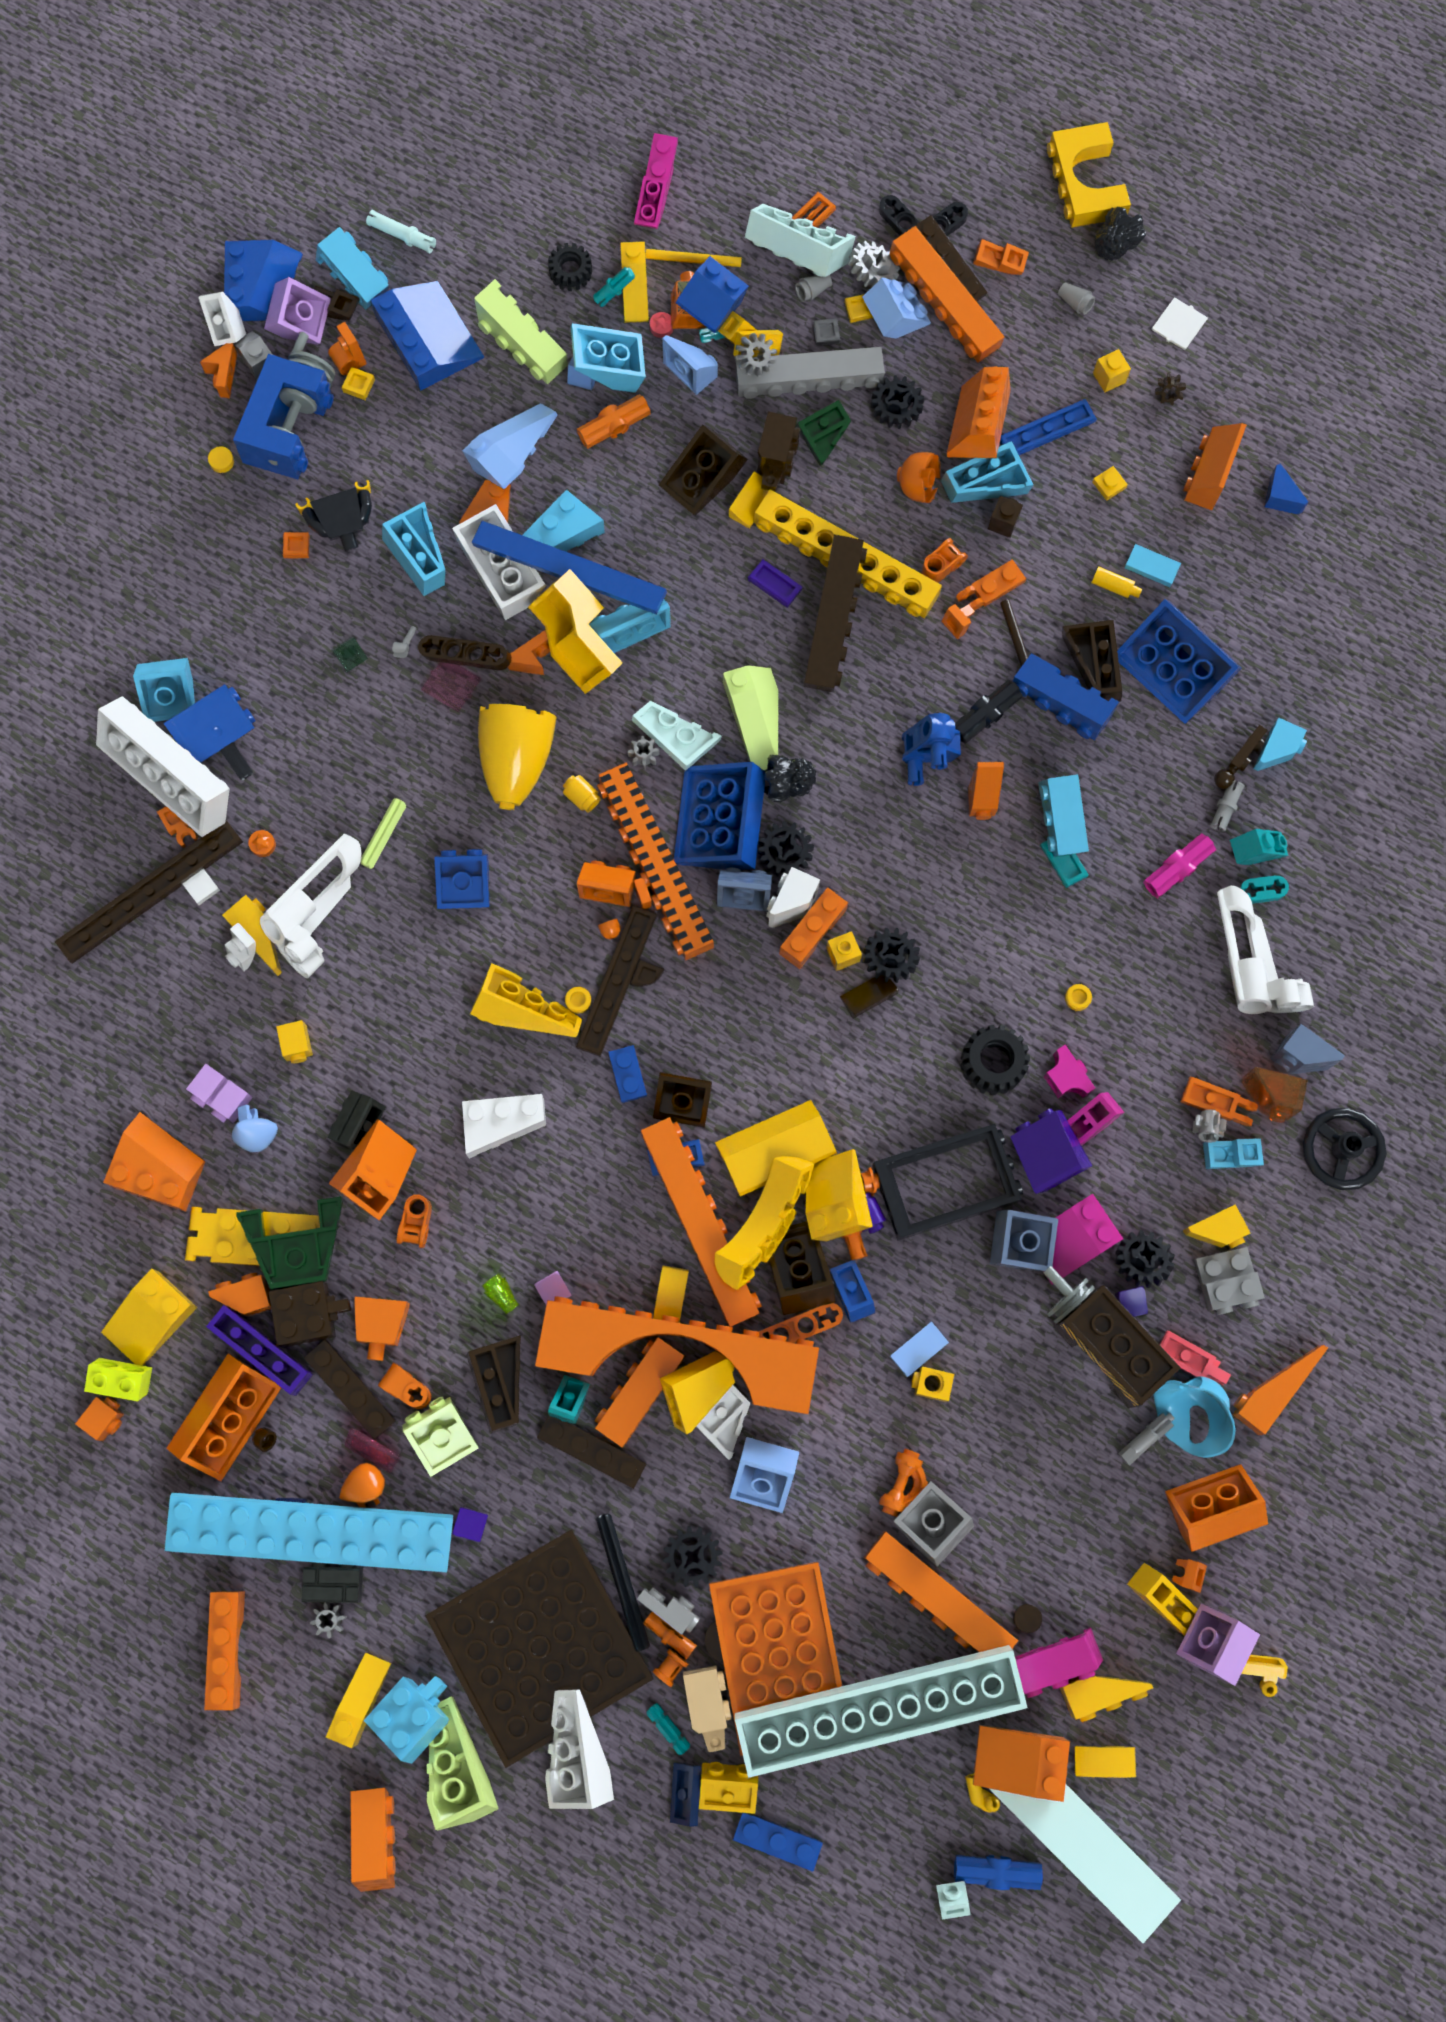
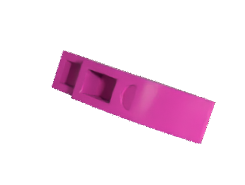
M654 133L634 225L658 229L673 175L678 137Z

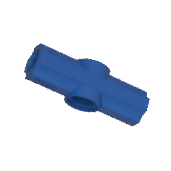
M955 1855L954 1881L984 1885L986 1888L996 1890H1010V1887L1041 1890L1043 1881L1042 1864L1039 1862L1012 1860V1858L1000 1856V1859H996L994 1855H986V1858Z

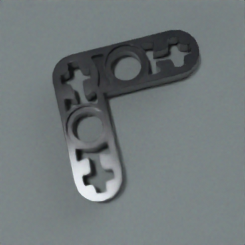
M887 195L881 199L879 213L899 236L920 223L896 196ZM953 202L933 216L938 224L945 227L943 232L946 236H949L966 222L968 208L961 202ZM886 205L889 207L894 206V211L891 208L886 210ZM953 212H961V217L956 215L952 218ZM906 220L912 226L904 229L899 226V223Z

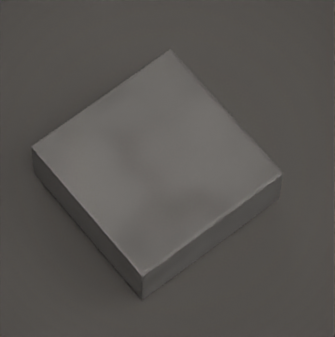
M837 318L813 321L816 346L840 344Z

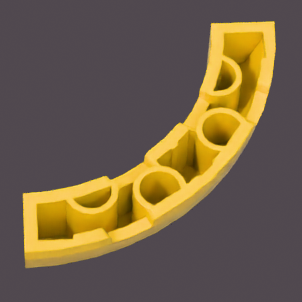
M796 1157L774 1158L764 1190L751 1215L733 1239L719 1251L715 1252L717 1272L729 1286L737 1290L755 1276L754 1269L761 1261L766 1263L776 1251L797 1214L794 1206L800 1193H806L814 1163Z

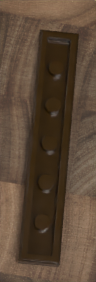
M635 905L632 906L576 1045L577 1049L601 1057L657 918L656 913Z

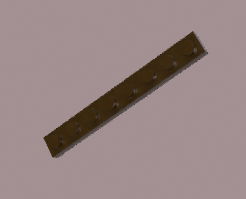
M226 820L225 824L195 841L61 936L55 943L68 961L73 964L183 885L182 883L202 869L205 870L243 843V841Z

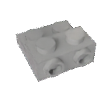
M1247 1247L1194 1259L1208 1312L1216 1310L1217 1315L1233 1312L1232 1306L1241 1304L1243 1309L1259 1306L1258 1300L1265 1298L1258 1272H1254Z
M653 1587L650 1591L644 1588L637 1600L681 1635L685 1630L689 1633L693 1630L700 1617L692 1611L694 1605L681 1595L679 1599L673 1596L666 1605L663 1602L666 1597Z

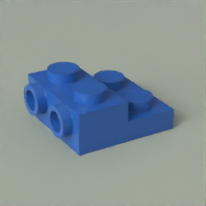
M482 849L467 850V855H456V850H443L440 856L434 857L437 909L490 907L488 854H482Z

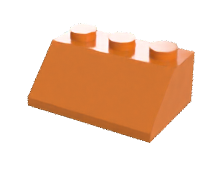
M1239 423L1212 427L1209 436H1203L1199 449L1203 450L1201 457L1196 455L1191 470L1195 471L1193 478L1188 476L1183 491L1187 492L1184 501L1213 510L1226 483L1247 426L1246 424Z
M1241 1464L1165 1491L1179 1531L1191 1552L1268 1524L1266 1502Z

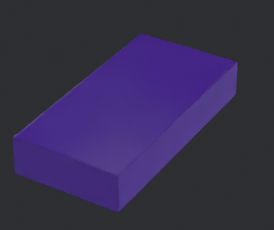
M764 559L748 576V581L787 608L803 588Z

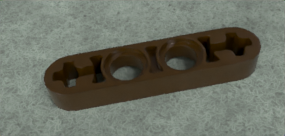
M428 635L423 637L418 645L419 652L427 660L433 662L499 671L506 669L512 661L511 653L500 644ZM433 644L438 648V649H430L429 652L427 651V648H428V647L431 648V647L433 646ZM453 646H459L458 653L453 657H449V649ZM476 649H481V656L476 660H471V653ZM489 654L494 657H499L502 654L503 658H498L496 661L493 657H489Z

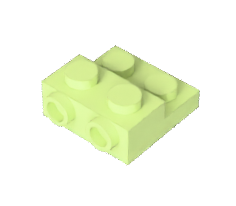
M443 1397L433 1400L429 1404L430 1409L422 1414L419 1411L411 1413L405 1418L406 1423L402 1425L405 1436L430 1477L478 1449L476 1441L450 1397L445 1400Z

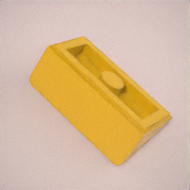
M755 471L729 508V517L749 529L754 523L755 511L769 491L761 489L762 476Z

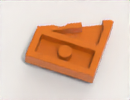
M485 480L459 524L495 504L508 523L511 484L502 489L491 481Z

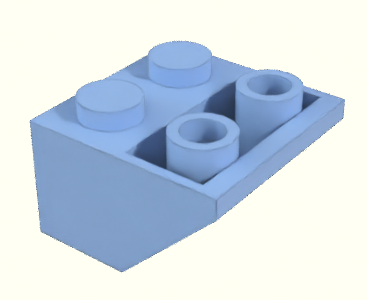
M881 278L862 296L884 337L896 339L931 323L927 316V309L919 302L916 296L917 291L910 283Z

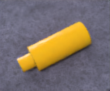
M1099 566L1091 582L1126 598L1129 595L1139 598L1142 591L1141 588L1134 586L1135 581Z

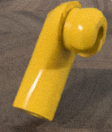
M974 1774L965 1776L971 1803L985 1812H996L1000 1808L999 1799L982 1787L973 1785Z

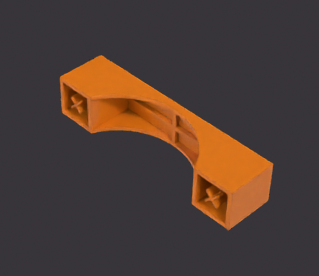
M555 1296L554 1301L547 1300L535 1363L537 1367L593 1376L608 1357L632 1342L653 1336H681L704 1343L729 1359L744 1380L753 1405L809 1414L819 1352L818 1347H813L814 1341L798 1339L795 1344L786 1342L787 1337L771 1334L770 1338L767 1339L759 1337L760 1332L744 1329L743 1334L732 1333L733 1327L716 1325L715 1330L705 1328L706 1323L701 1321L689 1320V1325L679 1323V1318L663 1315L662 1320L652 1319V1313L636 1310L635 1315L625 1314V1308L609 1306L607 1311L599 1309V1305L592 1302L582 1301L581 1306L572 1305L573 1300Z

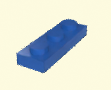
M750 1813L741 1814L733 1840L810 1871H814L823 1844L819 1840Z

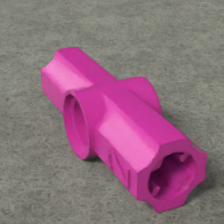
M1200 834L1182 850L1178 849L1162 863L1163 865L1143 881L1146 889L1152 896L1158 899L1177 882L1181 883L1186 876H1190L1200 863L1217 850L1214 842L1208 836Z

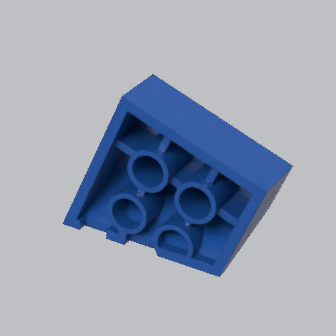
M275 240L225 241L224 294L238 308L242 321H266L275 283L288 277L294 279L298 263L303 256L301 252Z

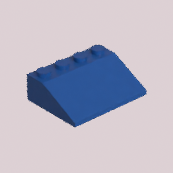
M438 281L391 289L370 300L375 317L420 391L484 358V355Z
M1166 599L1161 602L1117 650L1119 663L1184 724L1195 716L1242 669L1203 631Z
M754 762L691 766L684 771L674 852L676 865L726 870V868L755 870L765 788V771Z

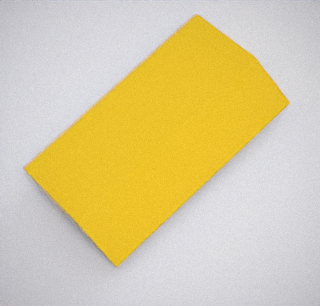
M811 1100L715 1142L740 1197L766 1185L774 1158L796 1157L817 1163L837 1154L821 1115Z

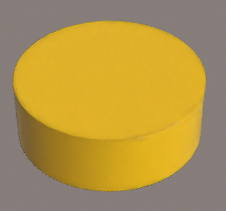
M216 447L210 451L208 462L215 472L225 473L233 467L234 457L228 448Z
M1082 984L1072 985L1065 994L1067 1006L1075 1011L1086 1009L1092 1000L1091 991Z
M573 987L566 993L565 1003L571 1012L576 1014L584 1013L591 1006V996L585 988Z

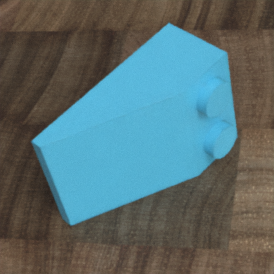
M572 323L571 337L574 369L612 390L636 393L646 377L642 335Z

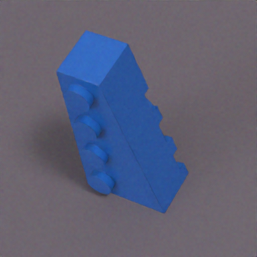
M1031 653L1013 679L1023 697L1028 695L1035 700V704L1044 711L1050 710L1056 714V719L1064 725H1072L1077 729L1076 731L1081 737L1085 739L1091 738L1095 741L1112 718L1119 701L1112 697L1109 701L1103 699L1100 696L1101 691L1094 687H1091V689L1083 688L1079 679L1072 675H1060L1061 671L1059 668Z

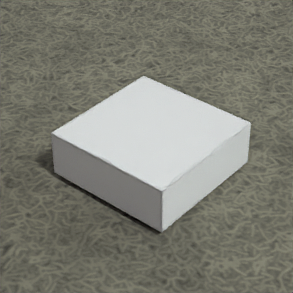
M204 869L182 883L198 905H201L220 891Z

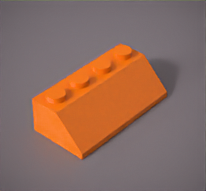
M984 367L962 385L947 457L997 458L1010 395L1009 367Z
M228 1353L166 1449L180 1461L222 1481L281 1390V1387L266 1375Z

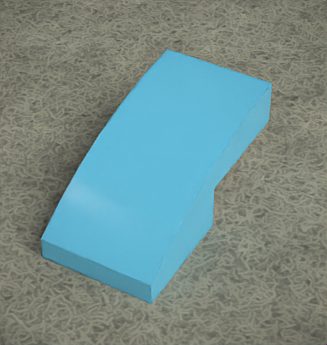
M1235 1139L1233 1141L1203 1143L1206 1169L1264 1165L1261 1139Z

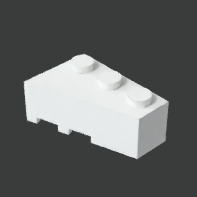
M542 1094L462 1101L465 1148L469 1159L491 1148L500 1146V1144L546 1126L545 1104Z

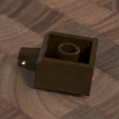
M769 411L767 413L758 448L757 473L762 476L761 489H771L776 492L779 484L784 485L786 476L791 477L794 464L793 458L797 454L800 428H796V417Z
M324 1281L269 1292L277 1346L282 1348L336 1337L334 1321L338 1320L337 1314L352 1311L349 1299L335 1301L334 1295L329 1296L328 1285Z

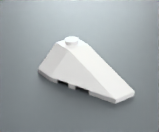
M580 1690L555 1691L551 1721L554 1736L553 1742L549 1744L548 1753L551 1754L550 1768L546 1770L545 1777L549 1809L596 1808L614 1800L609 1766Z

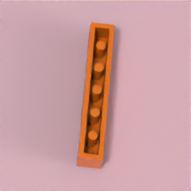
M916 226L892 242L889 252L892 262L896 266H900L908 282L916 286L920 291L922 299L933 307L937 318L945 322L953 338L961 342L966 354L970 358H974L979 363L1001 347L1005 336Z
M883 1531L863 1557L868 1561L865 1566L877 1576L883 1573L890 1579L887 1584L898 1594L904 1591L911 1596L910 1604L921 1613L926 1609L934 1615L931 1621L943 1631L947 1627L956 1634L953 1639L965 1649L969 1645L977 1652L1007 1645L1013 1649L1019 1641L886 1531Z

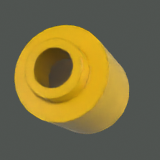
M581 775L569 777L563 785L565 788L563 794L580 810H585L587 813L592 811L601 800L598 791Z

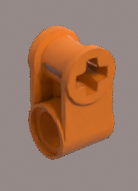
M948 538L925 558L921 574L939 583L951 572L958 569L966 561L968 555L962 553L953 544L954 541ZM933 567L936 568L938 571L934 572L931 571L929 568Z
M412 1195L406 1200L402 1220L398 1228L397 1244L407 1242L417 1244L420 1248L425 1247L432 1205L424 1196ZM417 1201H423L425 1204L424 1211L419 1215H415L412 1211L413 1204ZM410 1232V1233H415V1234H418V1235H417V1236H416V1235H410V1234H408V1233Z
M394 1362L378 1384L387 1393L415 1409H423L431 1401L430 1390ZM414 1391H421L420 1395L423 1396L421 1401H414V1396H412Z

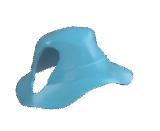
M1202 1376L1196 1377L1187 1383L1168 1380L1153 1394L1157 1416L1161 1413L1165 1416L1171 1413L1175 1418L1171 1422L1174 1426L1165 1436L1184 1451L1198 1457L1209 1458L1225 1453L1232 1446L1236 1428L1229 1410L1230 1401L1225 1390L1216 1381ZM1193 1406H1199L1204 1409L1209 1420L1208 1435L1203 1442L1197 1444L1190 1440L1189 1434L1190 1408Z

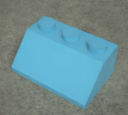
M663 600L656 615L632 605H622L615 612L607 616L600 615L596 617L592 623H589V626L613 653H616L670 628V606Z

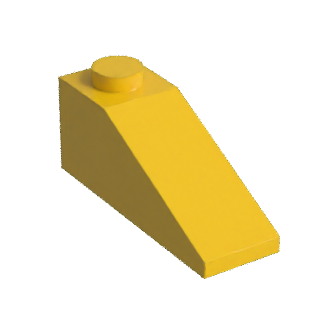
M645 242L621 243L622 269L630 267L635 274V278L623 288L625 323L649 322Z
M245 895L222 916L232 927L239 923L256 942L255 952L279 976L282 971L275 945L265 935L260 924V918L266 909L256 898L251 901Z
M1143 1563L1127 1585L1185 1636L1198 1609L1162 1573Z
M368 1653L364 1654L335 1713L326 1738L349 1748L358 1745L366 1726L364 1719L371 1713L392 1663Z

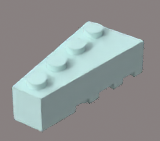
M765 204L751 210L745 238L753 241L754 245L765 247L773 251L774 255L788 258L795 265L806 267L812 270L815 275L821 277L830 275L849 262V255L852 252L856 236L848 233L846 238L835 234L836 229L828 226L826 229L814 227L811 220L805 218L794 220L791 213Z

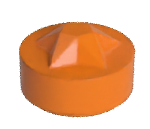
M265 830L254 832L248 841L249 848L258 857L269 856L276 847L274 837Z

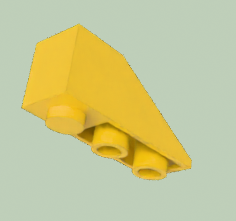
M1092 1676L1085 1680H1079V1677L1068 1680V1685L1060 1688L1071 1717L1085 1722L1095 1718V1712L1105 1708L1108 1712L1121 1707V1701L1128 1698L1136 1701L1148 1696L1147 1691L1153 1689V1685L1143 1681Z

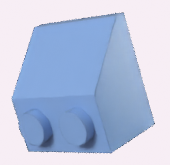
M746 1437L730 1498L783 1513L795 1474L799 1451Z

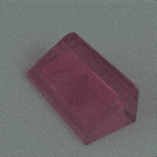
M350 1428L345 1447L386 1472L391 1473L401 1458L400 1454L360 1430Z

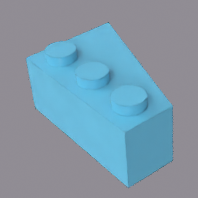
M339 227L317 245L316 261L320 265L324 262L332 270L330 275L334 279L339 278L349 294L359 297V304L366 310L372 305L371 299L388 291V279L382 271H377L372 266V260L365 251L361 252L356 247V242L351 234L347 231L344 233Z
M566 490L532 524L523 536L567 552L576 546H581L585 541L596 535L599 536L605 533L604 520Z

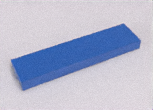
M1083 399L1001 435L1000 444L1002 446L1012 441L1018 455H1021L1096 422L1097 418L1086 399Z

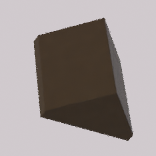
M660 1072L653 1118L665 1120L670 1117L672 1122L705 1128L712 1082Z

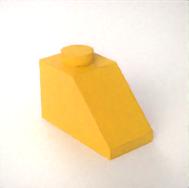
M1236 1204L1183 1230L1186 1236L1221 1248L1229 1244L1231 1249L1244 1243L1243 1237L1250 1234Z

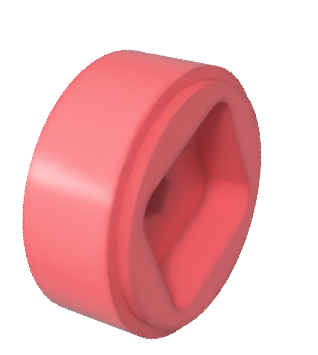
M658 312L651 317L650 331L654 336L663 338L665 335L670 336L674 329L671 328V315L665 312Z

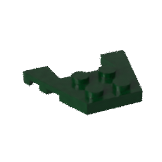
M343 1197L317 1200L320 1228L265 1236L263 1210L255 1209L236 1212V1217L242 1225L245 1236L257 1257L256 1259L270 1289L289 1288L319 1281L327 1282L343 1206Z

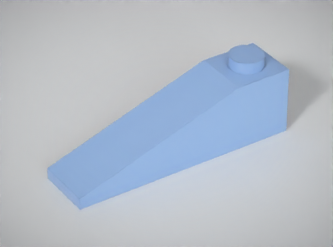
M540 403L479 434L462 451L477 474L505 489L521 474L525 468L524 461L528 455H533L536 450L534 445L539 438L545 436L557 417V413Z

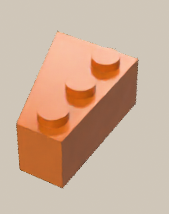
M386 1788L351 1791V1883L360 1892L395 1888L394 1874L396 1866L392 1844L395 1843L394 1826H391L390 1814H394V1797L389 1796Z

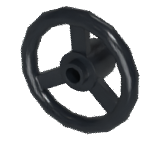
M1333 1108L1317 1115L1307 1127L1302 1143L1304 1160L1311 1173L1325 1185L1339 1190L1360 1189L1373 1182L1383 1170L1387 1155L1385 1138L1378 1125L1363 1112L1350 1108ZM1337 1118H1348L1359 1122L1369 1131L1371 1136L1363 1138L1356 1132H1346L1339 1135L1326 1123ZM1317 1132L1332 1143L1331 1150L1337 1159L1333 1177L1320 1167L1315 1158L1313 1143ZM1375 1146L1374 1162L1366 1174L1356 1179L1345 1180L1349 1161L1359 1157L1366 1148Z

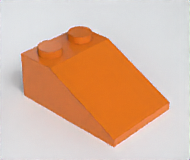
M979 1725L973 1785L1033 1798L1064 1802L1070 1741L1064 1737Z

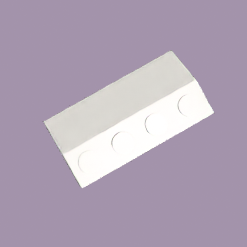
M495 504L452 529L457 542L504 620H507L527 609L546 586L536 569L473 546L472 540L481 521L512 531Z

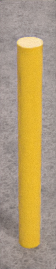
M646 249V259L703 264L711 256L722 266L741 267L742 257Z

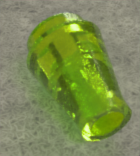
M499 1273L482 1285L485 1290L484 1294L498 1305L505 1314H508L519 1305L506 1277L502 1278Z

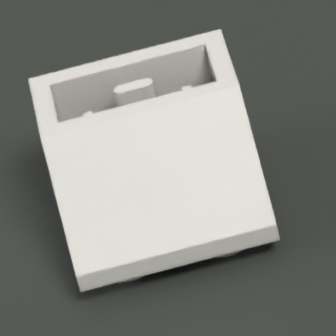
M791 867L788 874L783 873L778 884V896L773 895L767 907L766 917L769 918L768 926L775 928L803 918L811 909L818 894L820 879Z

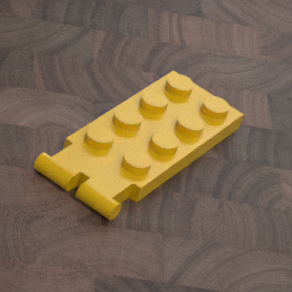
M191 1207L189 1231H198L197 1237L187 1238L185 1261H196V1256L211 1257L210 1262L260 1266L245 1236L242 1225L236 1217V1212L247 1210L217 1208V1213L214 1214L202 1213L201 1207ZM263 1212L265 1236L320 1228L319 1216Z

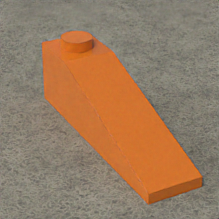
M1325 1345L1315 1347L1250 1391L1247 1395L1243 1393L1234 1403V1407L1237 1409L1232 1415L1256 1434L1265 1435L1327 1351L1328 1347Z

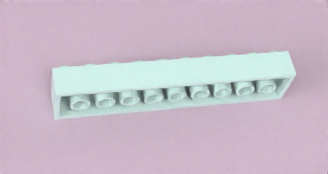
M1007 1645L735 1713V1723L747 1775L750 1778L1028 1707L1014 1652Z

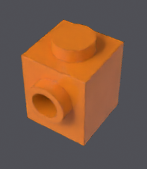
M107 1396L105 1399L95 1397L75 1424L95 1440L104 1441L108 1434L113 1435L122 1424L120 1419L124 1413L118 1410L121 1405L111 1397Z

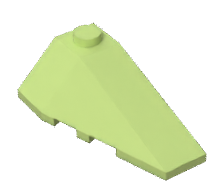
M452 1696L438 1704V1707L449 1718V1721L429 1744V1764H427L429 1792H427V1804L435 1830L437 1831L473 1822L499 1809L488 1776L455 1699Z

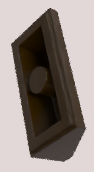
M881 975L877 979L874 977L841 995L840 998L854 1019L897 995L899 989L890 978L887 983L884 982V976Z

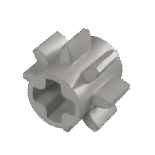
M641 736V740L637 742L631 741V746L634 750H628V757H635L632 761L633 766L640 764L646 770V765L650 763L656 765V759L653 756L660 755L658 748H653L655 745L654 739L648 741L644 736ZM641 750L642 752H645L646 750H648V754L642 753L640 755L639 751Z
M1204 1110L1200 1115L1195 1116L1193 1133H1199V1139L1204 1142H1216L1219 1137H1224L1227 1120L1221 1119L1220 1113L1215 1110Z
M325 1602L323 1611L317 1608L313 1610L317 1616L316 1620L311 1621L310 1624H316L318 1628L317 1636L324 1631L327 1632L328 1638H332L334 1629L339 1632L344 1630L339 1624L347 1616H340L338 1611L341 1605L330 1609L329 1602ZM332 1614L331 1621L334 1624L325 1627L323 1615Z

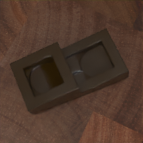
M318 286L314 287V290L331 298L327 309V317L338 320H351L360 301L359 297L338 289L334 293Z

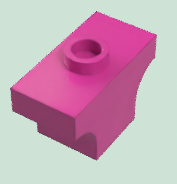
M1066 1045L1056 1050L1053 1054L1055 1066L1043 1078L1057 1098L1069 1092L1077 1093L1082 1098L1090 1094L1096 1087L1086 1075L1087 1069L1082 1061L1076 1060Z

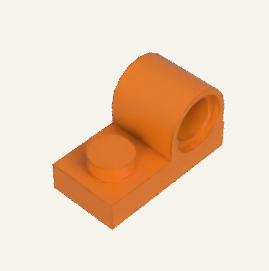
M343 322L336 326L340 336L337 338L338 342L330 347L328 355L342 375H348L351 367L359 369L366 365L367 362L356 338L347 324Z

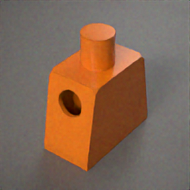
M355 1297L356 1341L369 1344L368 1360L383 1361L385 1345L398 1346L410 1306L407 1301Z

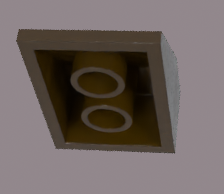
M702 424L659 483V486L696 516L735 478L748 459L713 429Z
M808 1222L791 1225L778 1248L769 1259L783 1315L836 1302L833 1281L820 1241L811 1239Z

